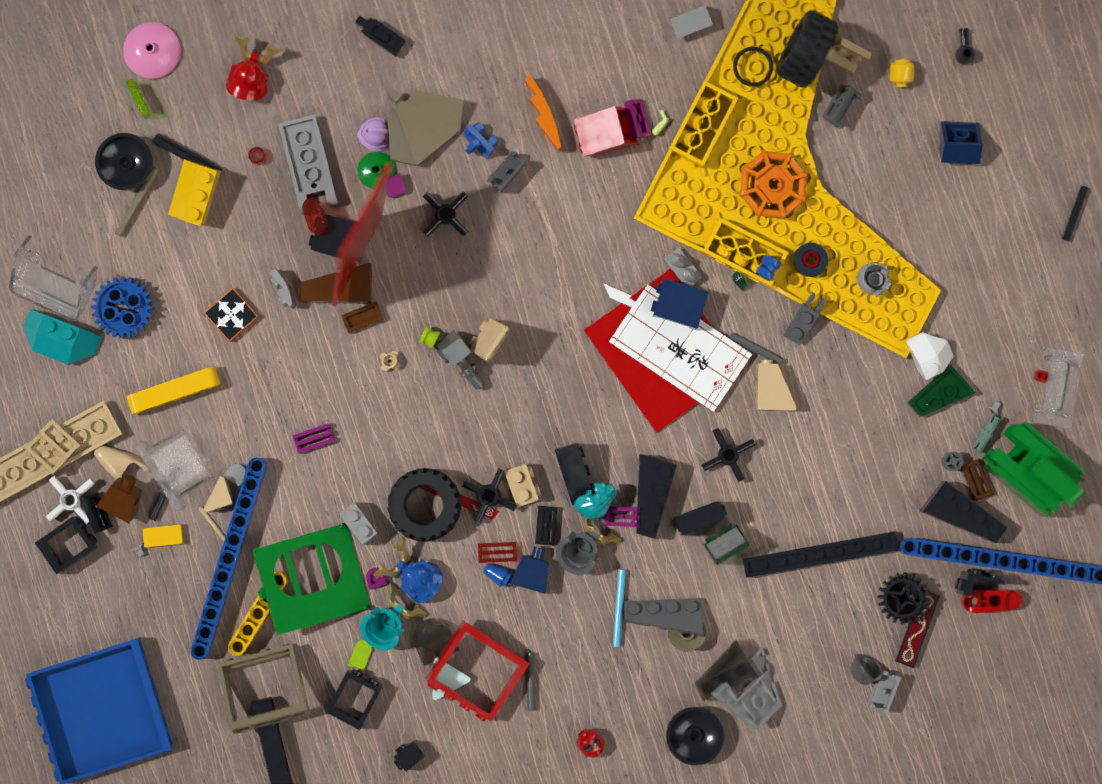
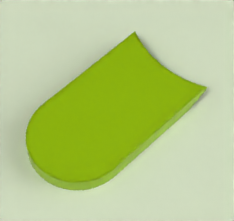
M360 640L356 643L348 666L357 667L363 672L372 651V647L365 640Z

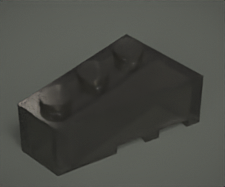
M737 640L694 683L703 702L712 698V693L722 683L727 682L731 688L755 675Z

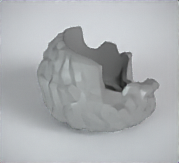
M875 262L861 266L856 277L860 289L872 296H879L885 293L892 285L888 277V266Z

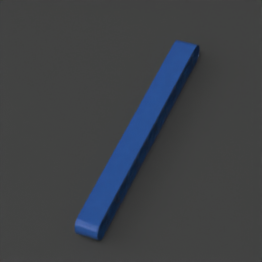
M252 458L246 468L192 643L191 656L196 660L208 657L211 652L267 470V463L262 458ZM255 461L262 463V469L258 472L253 469ZM250 479L256 481L257 485L254 490H250L247 487ZM246 497L251 501L249 508H244L241 504L242 500ZM238 516H242L245 519V524L242 527L236 524ZM233 534H236L240 539L237 545H233L230 542ZM227 553H231L234 557L231 564L226 563L224 559ZM222 571L228 574L226 582H222L219 579V574ZM215 590L222 592V598L219 601L213 597ZM210 608L214 609L217 613L214 619L209 618L207 615ZM204 627H208L211 631V635L208 638L202 635ZM199 645L205 648L203 656H199L196 653V648Z
M904 538L898 545L902 554L1102 584V579L1098 581L1095 578V573L1098 570L1102 571L1100 566L914 538ZM907 541L913 544V549L910 552H906L904 549V544ZM926 544L932 547V551L928 555L923 552V547ZM945 547H949L951 550V554L947 558L942 554V550ZM964 550H968L970 553V557L966 561L961 557ZM983 553H987L989 556L987 563H982L980 560ZM1002 556H1006L1008 559V563L1005 566H1002L999 562ZM1022 558L1027 562L1024 569L1019 567V561ZM1041 561L1046 565L1043 572L1038 570V564ZM1060 564L1065 567V571L1061 575L1057 572V567ZM1079 567L1084 570V574L1080 578L1076 575V570Z

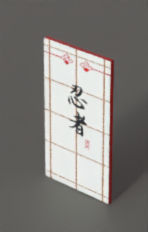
M647 284L609 342L714 412L752 354L702 320H700L697 330L659 317H652L654 313L650 311L653 300H658L659 294L656 293L657 290Z

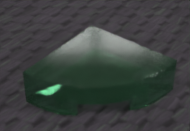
M738 271L731 276L732 281L741 291L748 287Z

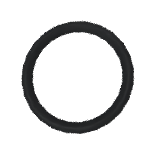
M747 47L736 55L733 62V71L741 83L750 87H756L770 79L773 72V61L770 55L762 48ZM747 51L761 52L768 59L769 72L760 82H747L738 73V60Z

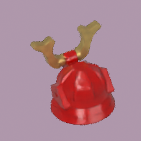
M236 34L234 38L239 43L241 54L246 60L231 66L225 85L226 89L232 96L247 101L262 99L268 92L266 84L268 75L264 74L263 67L259 63L262 65L267 64L274 54L280 53L281 47H273L271 44H268L266 47L267 55L261 56L247 49L249 37H242Z

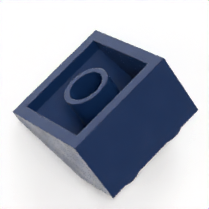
M941 121V163L980 164L983 143L979 123Z

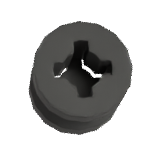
M958 452L946 453L942 458V465L948 471L959 470L963 465V457Z

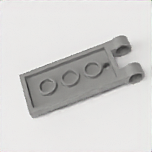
M316 115L279 123L301 214L311 212L307 196L324 191L329 207L339 205ZM315 183L317 186L312 188L311 185Z

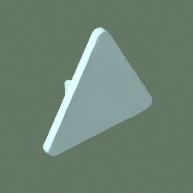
M447 663L436 678V680L452 690L461 687L471 680L469 676ZM440 689L437 692L433 690L432 698L437 700L443 696L444 692Z

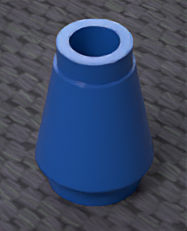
M490 563L486 565L483 571L486 576L500 587L506 588L513 577L510 570L491 565Z

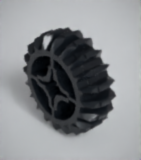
M904 572L903 578L900 577L899 573H896V580L889 576L891 583L883 582L887 586L886 589L879 588L881 592H884V595H878V598L883 599L884 602H879L878 605H885L886 608L882 609L881 612H889L886 616L887 619H890L893 615L894 623L900 618L901 625H904L905 619H907L908 624H912V617L919 621L917 614L925 615L921 611L922 608L929 609L928 606L924 605V602H930V599L924 598V595H929L930 592H923L922 589L927 587L926 584L918 585L922 581L921 578H918L916 582L913 581L915 578L914 574L910 576V579H907L908 574ZM899 583H907L901 592L891 590ZM912 585L919 592L920 602L912 599L910 596ZM907 591V598L913 601V603L905 601L901 605V600H899V597L895 596V594L903 596ZM888 595L897 600L898 604L895 612L889 606ZM913 605L917 607L912 613L901 615L905 606Z

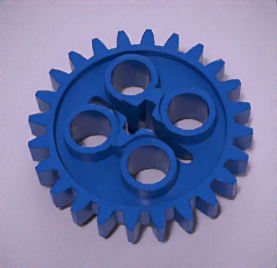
M122 276L119 282L114 277V283L106 280L107 287L100 285L102 291H95L98 298H92L96 302V305L91 306V308L96 309L92 316L98 317L95 320L96 324L102 323L99 327L100 330L107 328L105 334L109 335L113 331L112 336L114 338L117 337L118 333L121 339H124L125 334L132 338V332L139 335L138 329L146 330L143 324H150L147 317H153L149 310H153L154 307L149 306V303H152L154 300L147 298L151 293L149 291L144 292L146 289L145 285L139 287L140 281L137 280L133 284V278L129 277L126 282L125 277ZM115 291L120 292V298L117 301L112 299V294ZM133 296L139 298V302L135 306H132L130 303ZM106 303L124 304L128 308L139 310V313L122 310L121 312V309L108 306ZM110 309L115 311V316L112 319L107 318V312ZM132 314L134 318L133 322L131 324H126V316Z

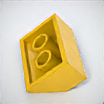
M184 159L168 214L195 225L205 226L221 171Z

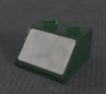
M729 524L721 529V534L716 536L714 533L705 538L706 542L703 546L715 565L720 564L750 546L737 525L732 526V524Z

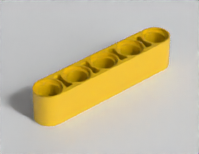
M215 366L130 394L126 396L132 415L217 387L221 385Z
M275 572V576L281 575L284 582L279 588L284 591L288 584V576L284 572ZM259 595L229 643V651L235 656L244 654L248 650L270 614L267 601L260 598ZM256 608H260L263 611L261 619L254 616ZM246 625L252 626L253 633L251 635L245 634L244 627ZM236 641H239L243 644V650L241 652H238L234 649V643Z

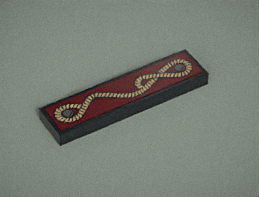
M931 592L929 595H924V598L930 599V602H924V605L928 606L929 609H921L925 615L921 616L918 613L919 621H916L914 617L911 618L912 624L907 626L895 662L914 668L940 598L939 595Z

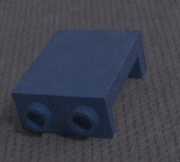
M664 279L663 283L659 282L656 291L659 297L657 301L653 300L650 310L654 312L652 317H659L697 330L709 292L668 279Z

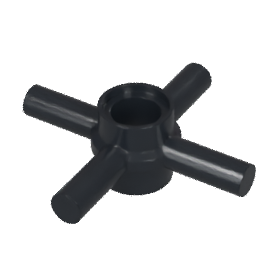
M464 191L450 205H441L429 192L423 195V198L436 210V219L423 231L427 237L441 224H451L463 237L469 232L455 219V210L468 198ZM445 209L451 212V216L448 219H443L440 216V213Z
M719 428L713 430L712 432L720 446L717 457L701 464L703 470L707 471L722 463L730 465L738 482L744 480L745 478L737 464L740 453L756 446L754 440L751 439L734 447L733 445H727ZM727 449L731 450L734 454L733 459L730 461L726 460L723 456L724 451Z

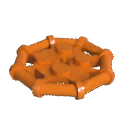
M762 150L752 161L742 166L739 196L755 212V216L776 217L783 220L798 206L806 202L805 192L808 173H805L791 156V153ZM769 159L784 162L782 165L776 166L770 164ZM764 161L765 167L758 173L753 171L756 166ZM787 163L796 172V176H792L785 168ZM749 175L755 177L754 188L748 189ZM772 180L774 182L777 180L778 189H771L769 181ZM795 180H799L798 194L793 192ZM751 193H756L761 199L760 207L750 196ZM789 196L793 197L795 200L784 208L782 202ZM766 203L777 204L779 210L763 208Z

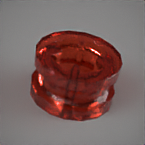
M253 147L248 152V158L254 165H262L266 160V153L260 147ZM260 151L259 154L262 157L256 161L252 155L254 152Z

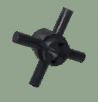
M498 468L492 483L483 487H479L467 480L464 481L462 487L478 494V499L481 503L474 521L481 523L488 507H494L497 504L515 511L517 504L502 498L498 488L505 473L504 470ZM493 491L494 499L487 501V497L484 495L485 492Z

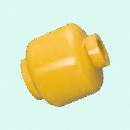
M895 59V62L890 64V81L896 83V87H907V83L914 81V64L910 62V59Z

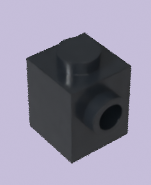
M414 741L410 742L407 746L403 743L395 750L397 754L394 756L396 759L394 763L400 770L404 769L407 772L422 760L425 755Z

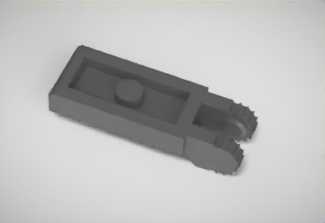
M813 292L810 293L805 303L803 302L783 335L798 345L804 340L826 302L822 298L815 309L809 306L816 295Z

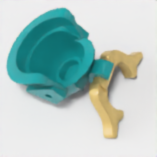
M393 583L387 586L390 592L388 604L393 610L376 607L372 612L366 614L360 622V632L363 639L377 650H390L398 643L401 634L405 631L401 628L402 619H400L399 615H402L405 619H411L415 616L424 618L427 614L417 604L413 607L412 611H409L398 603L395 596H399L401 590L397 589Z

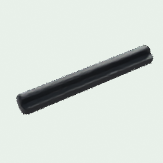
M159 133L154 136L153 143L177 157L220 170L222 173L221 167Z

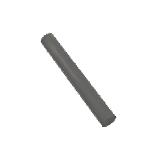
M733 332L729 338L760 356L773 360L778 365H781L783 358Z
M528 652L527 703L528 711H535L534 652Z

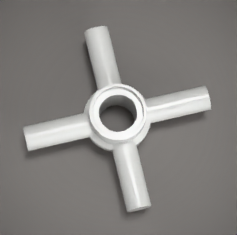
M53 476L49 481L61 494L60 504L46 515L47 519L50 522L53 521L66 509L74 510L85 524H88L89 520L85 510L80 506V498L95 484L91 478L88 479L75 491L67 490L56 476ZM70 494L73 495L75 498V501L71 506L68 505L66 502V499Z

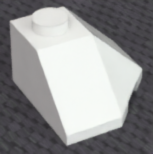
M922 332L906 340L916 368L925 380L944 372L954 357L948 341L944 338L934 337Z

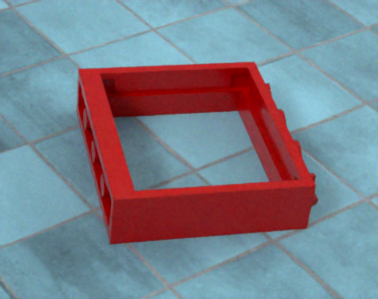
M462 620L425 679L429 682L427 686L437 692L440 689L444 692L443 696L453 702L454 699L459 701V706L469 712L471 709L476 712L475 716L485 722L487 719L492 722L529 663ZM466 632L518 665L489 712L436 680Z

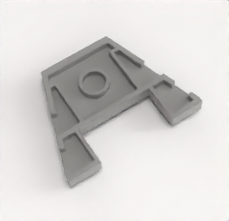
M762 648L757 649L747 659L758 676L737 697L727 682L722 683L712 693L713 697L754 730L759 729L782 706L775 683L771 681L769 675L770 668L765 663L763 657L765 653Z

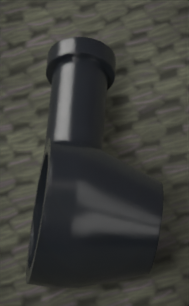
M969 28L959 29L961 47L957 49L955 58L959 64L968 65L974 60L975 52L968 44ZM964 51L969 52V57L964 56Z

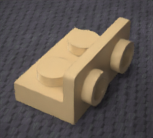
M842 37L835 40L826 60L850 73H855L857 64L870 60L872 53Z
M526 464L505 471L517 508L539 500L538 496L541 493L538 485H533L531 478L535 476L531 466L527 467Z

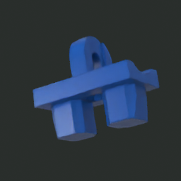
M480 122L466 127L463 136L470 144L465 152L471 154L477 149L487 159L492 154L498 140L492 135L485 139L481 134L486 129Z

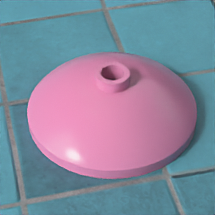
M147 22L136 26L127 35L123 46V54L126 64L135 74L146 79H158L168 75L175 69L180 59L181 47L176 34L169 27L157 22ZM152 45L153 49L147 51V46Z

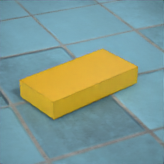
M182 524L142 528L144 548L184 544Z

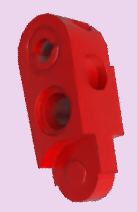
M972 590L971 597L963 595L961 603L963 608L971 613L999 612L1018 608L1022 603V596L1015 590ZM993 595L998 598V603L995 606H992L989 602ZM971 598L976 599L977 602L975 605L970 604L969 601Z

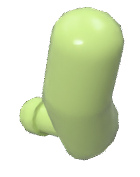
M663 110L660 111L663 120L652 130V133L656 136L659 135L669 122V117H666Z

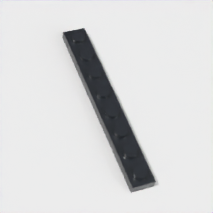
M893 531L749 557L742 560L745 577L749 578L898 551Z

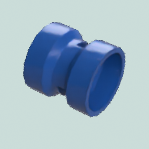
M764 255L762 265L757 268L756 273L772 281L775 277L774 273L779 269L781 263L770 256Z

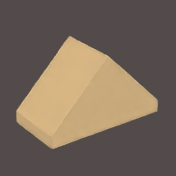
M220 476L203 509L205 512H211L235 504L227 478L224 476Z

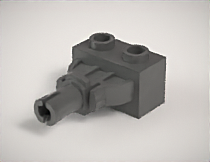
M454 330L436 343L439 348L437 353L446 364L450 362L452 366L458 364L462 370L460 372L461 377H466L476 390L485 384L476 372L474 363L470 365L465 359L471 351Z

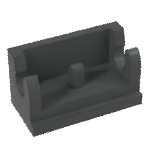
M841 84L822 117L834 127L843 129L845 125L841 122L852 101L856 97L861 99L862 95L855 88Z
M514 151L511 152L487 181L502 193L525 167L526 161L517 156Z

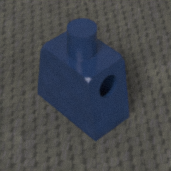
M534 546L531 557L523 555L510 584L545 594L549 562L542 561L545 549Z

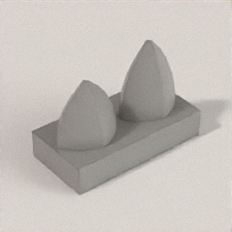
M677 248L664 259L684 285L693 286L703 278L680 248Z

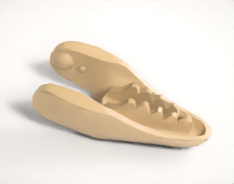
M100 446L94 450L95 457L114 480L122 478L127 467L132 463L142 467L144 472L152 470L150 465L137 455L107 446Z

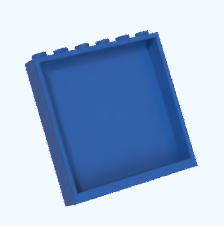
M140 637L26 674L25 683L32 693L31 703L37 709V722L43 728L42 738L45 745L48 744L50 751L48 752V758L54 764V777L60 784H67L174 748Z

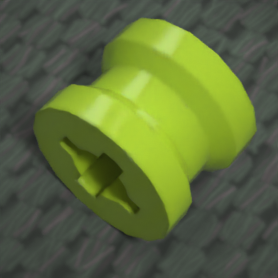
M427 326L421 335L419 343L426 344L433 350L441 333L438 331L434 332Z

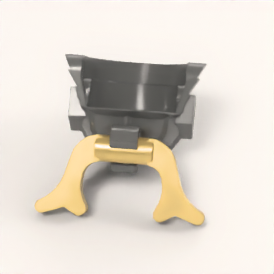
M585 518L584 528L589 535L583 532L576 534L573 531L558 543L556 557L559 564L569 573L584 575L594 568L596 560L600 557L597 553L598 546L595 539L601 544L609 542L618 544L621 538L616 536L612 530H610L607 536L602 535L593 527L591 522L594 520Z

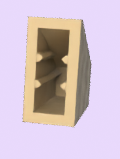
M762 360V363L757 364L756 410L796 411V405L778 364H773V360Z

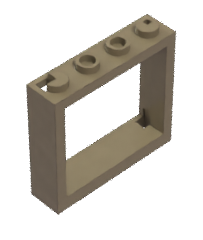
M281 644L275 649L265 648L260 650V653L253 655L252 653L243 654L241 658H228L227 661L217 664L230 728L234 734L310 715L296 648L293 644ZM290 656L301 704L238 720L228 672Z

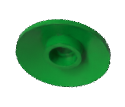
M383 152L368 153L358 164V177L366 187L374 189L388 163L391 164L390 176L395 175L394 162ZM378 166L380 168L379 172L374 173L372 171L373 167Z

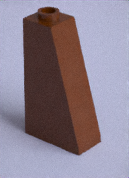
M371 263L359 265L355 268L338 303H372ZM337 272L301 282V287H298V298H301L302 303H332Z

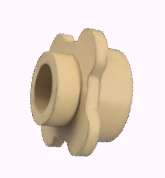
M396 351L380 354V359L382 360L381 369L383 371L393 368L395 370L399 369L400 363H398V353Z

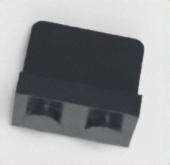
M968 568L967 572L961 571L960 578L956 579L955 589H957V594L971 597L975 578L1005 585L1006 581L1001 580L1002 576L989 573L983 576L982 571Z

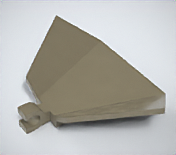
M396 90L389 95V99L397 107L387 114L390 160L417 166L460 131L463 100L416 91L405 102Z

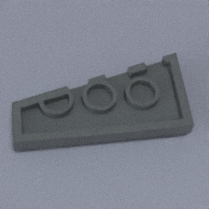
M701 598L624 601V618L627 623L648 627L655 626L664 630L671 629L679 631V633H692L703 637Z

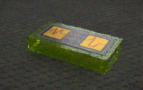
M133 79L126 81V85L141 115L144 118L152 116L136 82Z

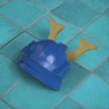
M401 537L399 543L394 546L396 551L402 552L399 562L391 570H387L383 564H380L379 570L373 576L376 578L381 576L396 577L402 571L400 575L402 582L401 590L407 593L414 602L425 603L432 599L439 591L443 580L442 571L437 565L428 563L424 559H421L420 562L412 561L407 565V562L410 561V554L405 546L406 539Z

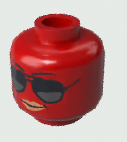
M583 729L578 733L576 746L585 757L595 758L604 750V740L595 729Z

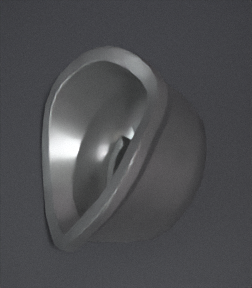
M861 654L854 655L850 671L858 683L868 685L882 677L883 670L877 661Z

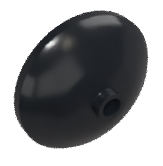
M118 133L108 137L101 143L96 152L95 167L101 180L111 188L131 190L142 185L150 176L153 168V156L149 146L140 137L130 133ZM128 160L130 162L129 166L124 167V161Z
M688 707L676 713L670 720L666 730V741L670 752L682 763L694 766L703 765L712 761L721 751L724 743V730L720 720L711 711L701 707ZM693 731L698 733L696 738L691 737Z

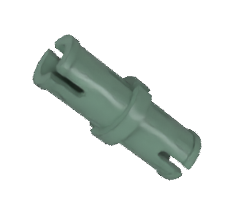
M991 414L984 429L981 428V434L972 448L984 453L990 440L995 437L994 433L1002 420Z

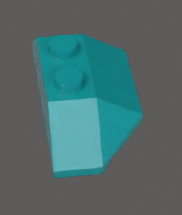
M30 309L23 326L32 351L67 365L95 355L102 339L99 335Z

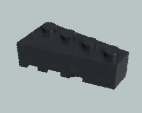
M639 454L637 508H640V512H637V515H640V519H637L639 527H636V534L656 539L676 470V464Z
M942 481L919 511L991 543H997L1007 529L1000 521L946 481Z

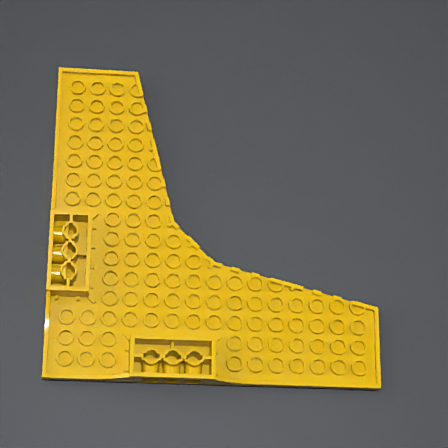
M746 0L633 219L800 305L803 302L805 303L811 292L815 293V298L809 305L815 309L822 298L826 300L819 315L906 359L910 352L906 340L920 333L941 290L822 187L805 136L820 70L811 84L804 88L778 76L776 72L781 54L804 14L808 10H815L832 19L837 0ZM747 47L762 48L772 58V75L766 83L760 86L750 87L744 85L734 74V59L741 50ZM747 51L740 56L737 70L742 79L747 82L756 83L767 76L769 62L761 52ZM762 150L787 154L789 152L805 173H808L805 192L806 202L798 206L783 220L776 217L755 216V212L739 196L742 178L741 168L758 156ZM769 159L770 164L776 166L782 165L784 162ZM764 161L756 166L753 171L758 173L765 167ZM787 163L785 168L792 176H796V172ZM749 175L748 189L754 188L755 177ZM770 180L769 187L771 189H778V181L776 180L773 182L772 180ZM795 180L793 183V192L798 194L799 180ZM751 193L750 196L760 207L761 199L756 193ZM789 196L782 202L783 207L785 208L795 199ZM766 203L763 208L779 210L777 204ZM806 243L821 245L828 255L826 269L815 277L801 275L793 263L796 250ZM809 254L806 262H810V265H813L816 259ZM764 255L770 256L781 263L779 269L775 271V277L772 281L756 273L757 268L762 265ZM870 262L887 265L889 269L888 277L892 285L885 293L879 296L864 293L857 283V272H859L861 266Z

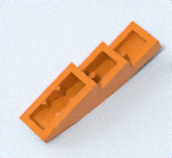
M529 75L524 79V83L534 96L530 98V103L540 115L535 119V122L559 152L561 144L551 109L542 91L532 76Z

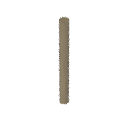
M154 167L152 168L150 176L143 183L115 234L122 237L159 170Z

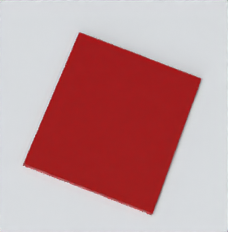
M389 163L385 167L339 254L332 305L335 307L382 219L391 164Z
M668 269L648 285L657 290L659 282L663 283L664 279L678 283L681 282L674 272ZM642 288L640 291L632 295L629 299L636 302L641 293L643 292L644 288ZM621 303L583 331L657 433L699 402L609 342L632 308ZM702 313L700 320L711 326L709 321Z

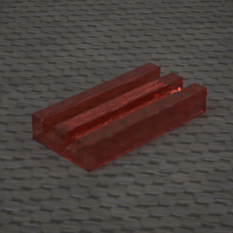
M516 542L478 543L479 563L517 561ZM513 546V550L482 551V547ZM513 554V557L482 559V555Z

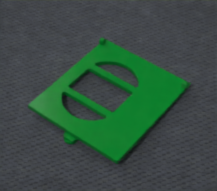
M345 523L252 550L263 586L259 589L258 595L260 598L267 600L277 636L371 608L349 530ZM321 543L332 547L340 557L342 570L340 578L335 585L332 584ZM315 545L327 588L302 595L290 551ZM281 555H284L295 597L284 593L276 583L274 570L276 562Z

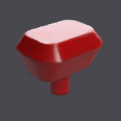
M1037 370L1034 375V379L1042 383H1047L1050 378V374L1042 370Z

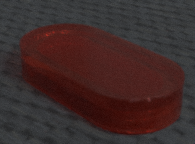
M316 198L306 199L303 202L302 210L308 228L315 235H322L328 230L329 226L322 203Z

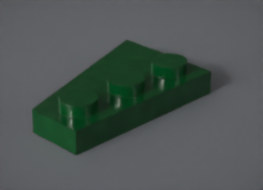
M950 364L944 372L938 374L912 397L907 404L921 417L976 392Z

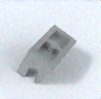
M706 5L668 19L673 34L677 39L713 25Z
M883 670L882 677L875 681L867 705L888 714L901 677Z

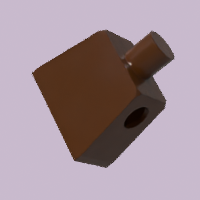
M126 475L124 479L117 478L102 497L97 507L129 524L138 513L142 490L134 485L136 478L132 475Z

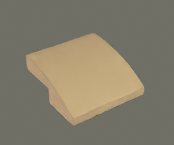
M52 419L38 432V435L25 447V450L50 474L54 475L76 452L80 444Z

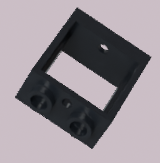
M715 501L673 518L679 534L683 536L726 520L724 515H727L724 504Z
M72 516L35 542L56 575L61 574L98 548L96 545L97 539L92 533L89 534L85 529L87 525L80 517ZM73 524L88 547L62 564L47 541Z
M352 669V671L347 670L325 713L360 730L382 687L379 686V681L373 678L367 680L362 677L363 673ZM349 678L374 690L360 719L335 706Z

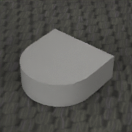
M233 464L228 468L224 477L240 487L246 468L241 464Z

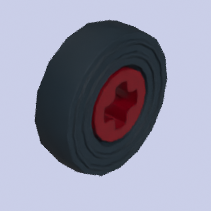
M806 243L796 250L793 263L801 275L815 277L826 269L828 255L821 245ZM809 254L816 259L813 265H810V262H806Z

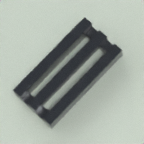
M99 492L80 498L94 534L113 527L107 512L99 507L96 508L101 500Z
M538 506L535 544L554 546L557 507ZM542 510H546L543 541H540ZM549 511H553L551 541H547Z

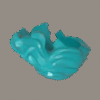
M595 483V495H591L592 491L588 490L585 495L578 497L574 508L580 515L589 520H597L603 517L608 511L609 506L613 503L612 501L616 498L617 492L613 484L609 483L606 486L604 483Z

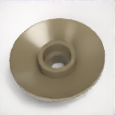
M702 622L703 637L689 633L690 637L685 638L683 636L685 633L668 629L670 643L680 651L690 652L697 650L706 639L704 623Z

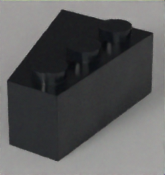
M574 443L555 449L572 505L575 504L578 497L585 495L588 490L592 491L591 495L595 494L594 483H589L588 476L591 475L588 464L584 465L582 457H585L582 446L578 447V444Z

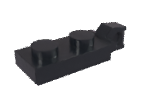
M359 16L355 21L358 26L363 28L361 33L394 57L397 56L406 43L405 39L376 19L370 18L367 21Z

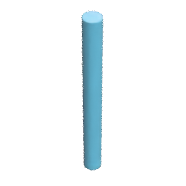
M619 569L613 647H620L626 570Z

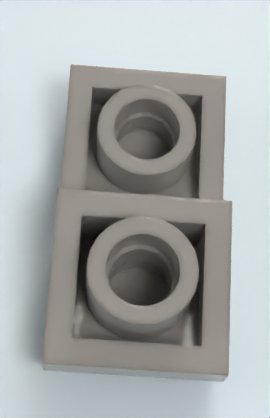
M277 269L270 272L272 276L270 280L277 288L282 287L277 292L280 296L278 300L284 307L288 305L293 308V297L286 281Z

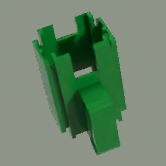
M1027 422L1017 423L1016 427L1011 424L1003 433L1006 438L1015 444L1008 454L1004 453L1000 448H997L995 451L990 448L982 457L988 463L983 467L1041 517H1048L1051 511L1056 514L1058 512L1056 509L1062 502L1073 508L1086 493L1078 485L1080 481H1085L1080 476H1083L1085 471Z

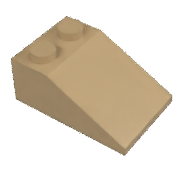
M491 318L489 321L484 320L479 328L481 333L478 337L474 336L468 344L471 353L488 364L510 333L508 327Z

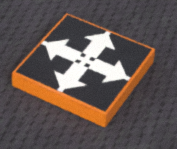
M234 288L228 291L204 313L229 342L258 318V315Z

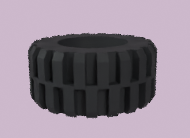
M808 10L795 27L781 54L776 68L778 76L801 88L808 87L817 76L833 47L839 29L837 22L815 10Z
M429 468L411 470L401 476L392 486L387 500L390 520L398 532L407 538L419 542L437 540L448 534L459 520L462 509L460 492L455 483L442 472ZM419 487L433 488L440 494L443 501L441 514L430 523L415 521L407 511V499L411 492Z

